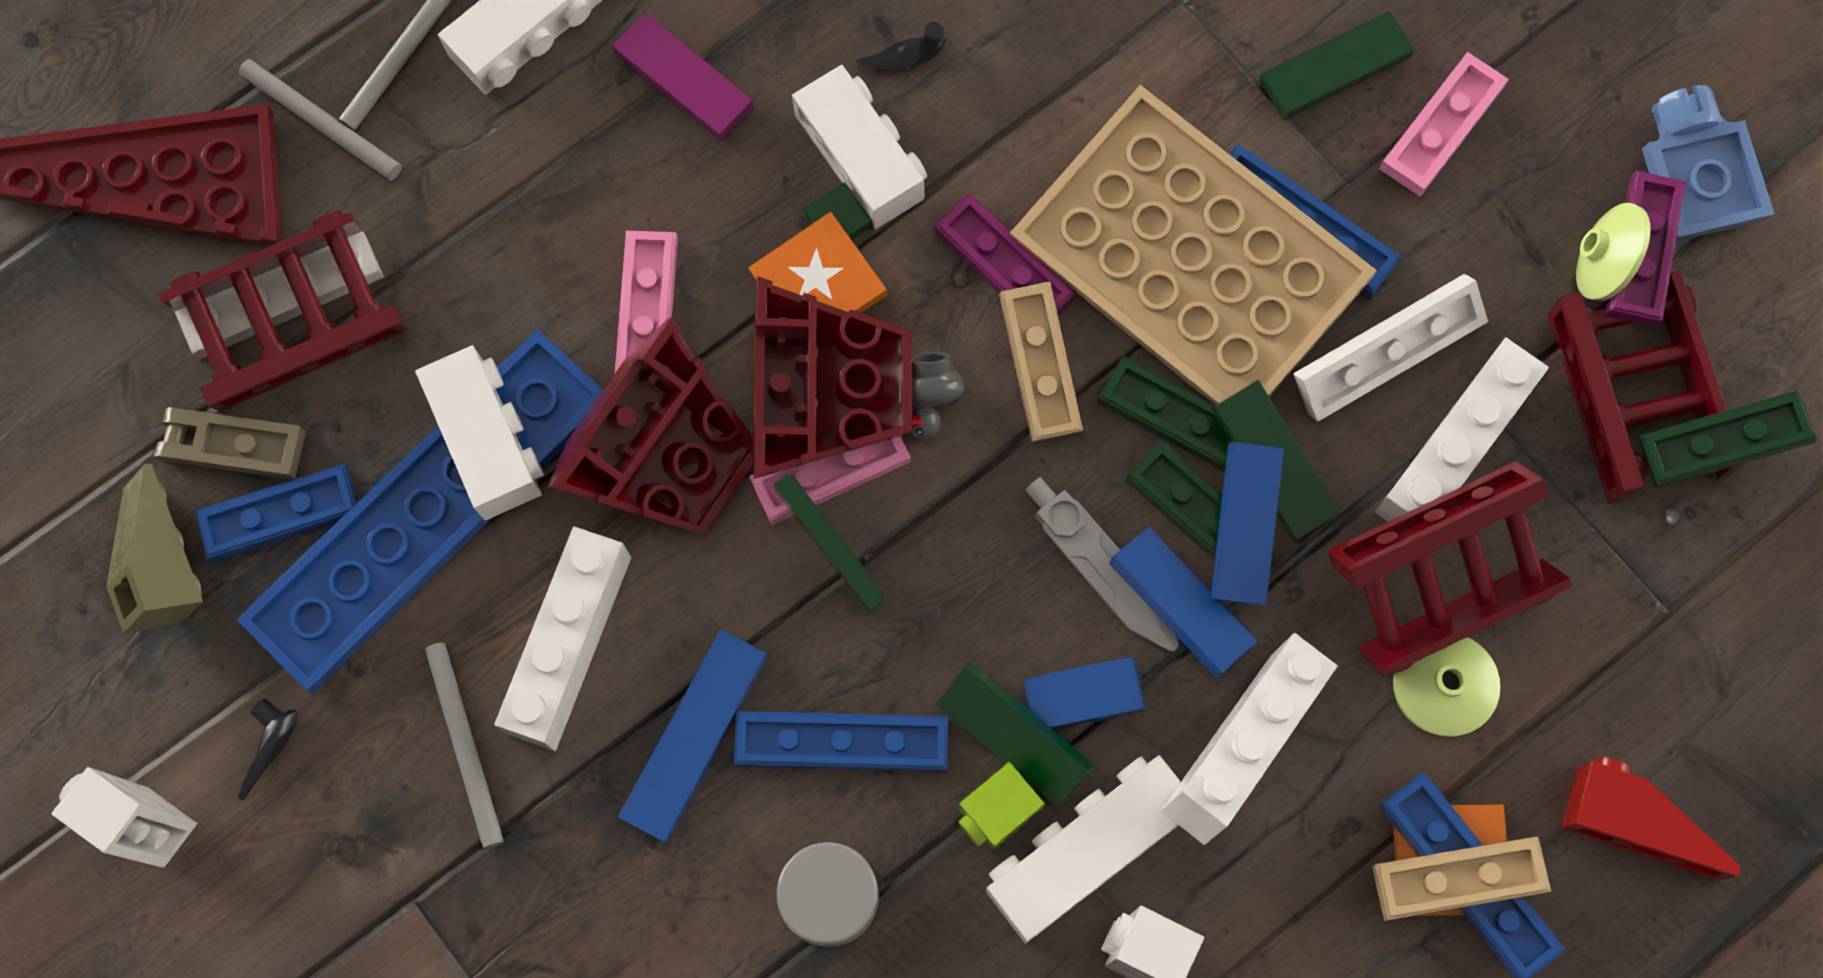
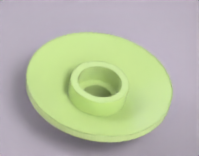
M1632 203L1617 205L1605 213L1584 236L1576 268L1577 286L1584 297L1593 301L1608 300L1622 291L1637 273L1647 252L1650 240V220L1643 208Z
M1466 637L1413 663L1410 668L1394 673L1393 690L1399 708L1416 727L1440 737H1457L1475 731L1491 717L1499 701L1500 678L1496 665L1487 651L1477 642ZM1445 672H1452L1458 677L1460 682L1458 689L1450 690L1444 686L1442 676Z

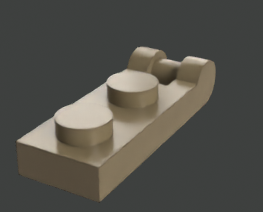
M179 408L165 409L162 424L166 426L163 442H157L154 459L172 465L186 464L291 480L296 478L306 431L301 426ZM196 431L193 445H184L187 432Z

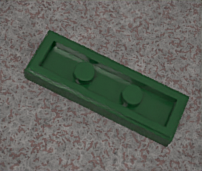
M1387 11L1263 72L1259 81L1284 121L1411 58L1414 48L1391 12Z
M1123 355L1101 391L1097 403L1225 472L1228 443L1232 441L1211 409L1215 404Z
M1259 380L1250 383L1211 408L1232 442L1284 448L1277 516L1292 540L1300 539L1340 513Z
M1797 390L1640 435L1638 440L1654 486L1659 488L1811 445L1817 441V436L1801 393Z
M1160 440L1126 476L1125 481L1215 560L1222 493L1166 443ZM1275 540L1273 542V549L1277 545V542Z
M786 474L774 483L773 487L776 494L865 610L870 613L885 600L884 593L792 474Z
M972 661L962 669L936 704L1005 764L1010 762L1026 782L1057 808L1067 800L1094 766Z

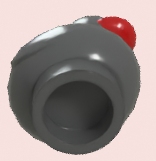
M930 352L912 356L913 409L912 432L910 434L919 440H930L941 429L942 421L940 414L933 407L948 403L955 404L964 393L965 383L963 377L956 369L952 368L951 355L947 353Z

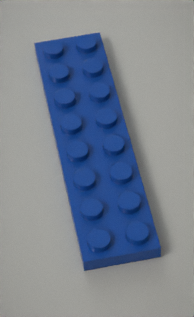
M537 329L497 367L504 386L496 390L502 404L511 402L520 418L524 430L516 433L522 450L531 447L541 469H543L564 448L566 441L603 389ZM437 425L236 619L311 694H314L492 519L490 518L485 521L474 509L439 426Z

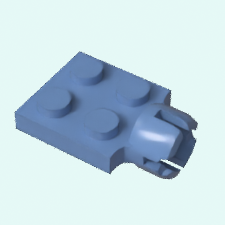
M1707 85L1692 86L1694 94L1689 96L1686 88H1682L1660 98L1659 102L1652 107L1659 139L1647 143L1642 148L1650 174L1686 181L1676 241L1765 221L1774 215L1745 120L1727 122L1720 115L1714 93Z

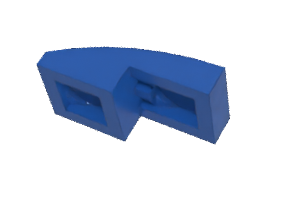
M1133 657L1071 668L1024 680L1030 711L1052 730L1087 721L1100 722L1146 710L1136 660Z

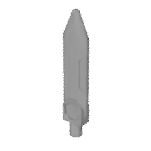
M1041 477L1031 483L1025 491L1041 508L1036 513L1035 518L1042 525V530L1127 629L1167 651H1176L1179 647L1176 635L1109 564L1112 557L1120 549L1066 490L1056 495Z

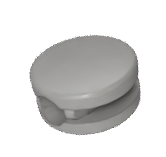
M817 843L800 850L787 862L778 880L777 904L784 922L797 936L813 945L836 947L850 943L867 930L878 909L879 888L873 870L857 851L839 843Z

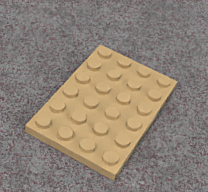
M1142 85L1132 93L1010 232L1012 238L1050 268L1070 288L1215 405L1256 380L1260 381L1270 397L1370 282L1377 271Z

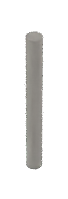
M427 0L344 110L338 121L353 131L357 129L452 0Z
M251 59L242 63L239 68V75L388 180L392 181L399 175L402 165Z
M436 643L426 647L425 652L483 849L493 848L503 844L504 840L446 644Z

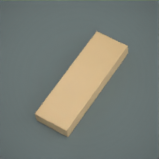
M1050 281L1000 292L999 297L1031 442L1034 443L1081 433L1083 427Z
M1538 836L1372 866L1384 921L1551 892Z

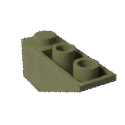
M144 464L123 488L106 587L123 634L182 624L203 602L199 579L192 573L184 552L182 534L174 525L167 506L166 491L163 485L158 482L152 464Z

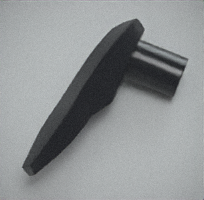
M930 22L925 26L922 37L910 38L895 43L878 54L856 59L858 67L896 69L925 62L937 55L945 45L947 38L943 37L944 28L937 22Z
M268 699L258 701L252 708L251 714L266 729L261 736L255 757L242 782L238 795L239 799L244 800L268 765L285 747L296 725L297 710H288L282 713Z

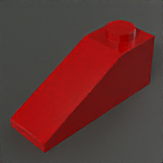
M1598 757L1596 762H1588L1576 769L1561 829L1714 880L1722 881L1739 876L1741 866L1646 778L1629 773L1630 766L1626 763L1611 758Z

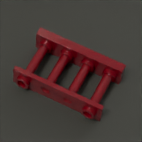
M334 211L322 215L313 221L314 227L206 274L200 275L199 272H192L182 275L170 282L171 289L158 294L161 302L175 311L187 308L215 371L211 375L213 382L199 387L207 406L220 412L408 331L400 312L392 304L384 307L382 303H376L348 241V237L363 231L360 222L351 212L342 215L341 211ZM327 246L330 248L357 309V312L354 313L356 320L338 328L335 323L329 324L300 259ZM280 266L310 330L306 335L308 341L289 348L288 344L281 343L253 278ZM231 287H234L263 351L259 354L261 361L243 369L240 364L234 365L206 301V298Z
M1680 270L1670 273L1663 313L1672 345L1608 358L1604 354L1601 355L1596 339L1597 332L1634 322L1605 316L1606 309L1593 311L1590 307L1586 308L1581 292L1561 296L1548 312L1608 504L1631 498L1644 487L1643 480L1645 475L1650 474L1644 455H1640L1637 451L1632 450L1627 435L1630 426L1695 412L1697 419L1727 411L1695 315L1697 307L1696 298L1691 287L1685 286ZM1679 364L1688 390L1687 393L1624 406L1620 402L1617 403L1611 385L1614 378ZM1744 464L1715 471L1717 479L1728 477Z
M1515 461L1327 550L1333 569L1356 589L1361 586L1364 587L1379 637L1358 646L1361 656L1384 677L1392 673L1401 672L1410 668L1413 663L1533 605L1546 603L1554 595L1572 587L1568 576L1543 558L1539 560L1526 511L1531 505L1548 498L1544 479ZM1505 518L1519 570L1492 582L1479 533L1483 528ZM1458 541L1472 592L1445 604L1431 556L1435 551ZM1411 563L1426 614L1398 627L1384 578L1388 573Z

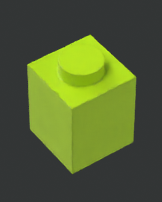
M1008 762L959 803V810L964 817L958 823L978 847L986 841L994 851L1042 811L1045 803L1014 766Z

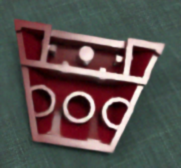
M757 276L752 383V456L754 479L910 434L912 432V331L852 309L849 312L817 301L815 296L803 293V295L796 294L772 285L773 281Z
M669 317L624 360L568 438L548 487L704 535L753 465L752 436L728 400L722 398L706 374V367L700 358L694 356L679 332L681 330L673 318Z

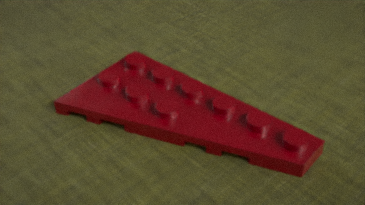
M268 104L0 139V199L271 246L282 241L274 114Z

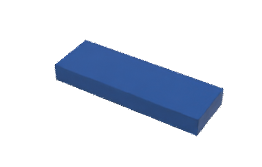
M1241 442L1228 443L1210 599L1261 606L1267 604L1284 448Z
M345 464L211 505L196 510L195 513L206 558L211 562H216L336 524L358 503L350 470Z
M1150 527L1145 529L1110 560L1109 564L1216 679L1258 642L1219 600L1210 599L1211 592Z

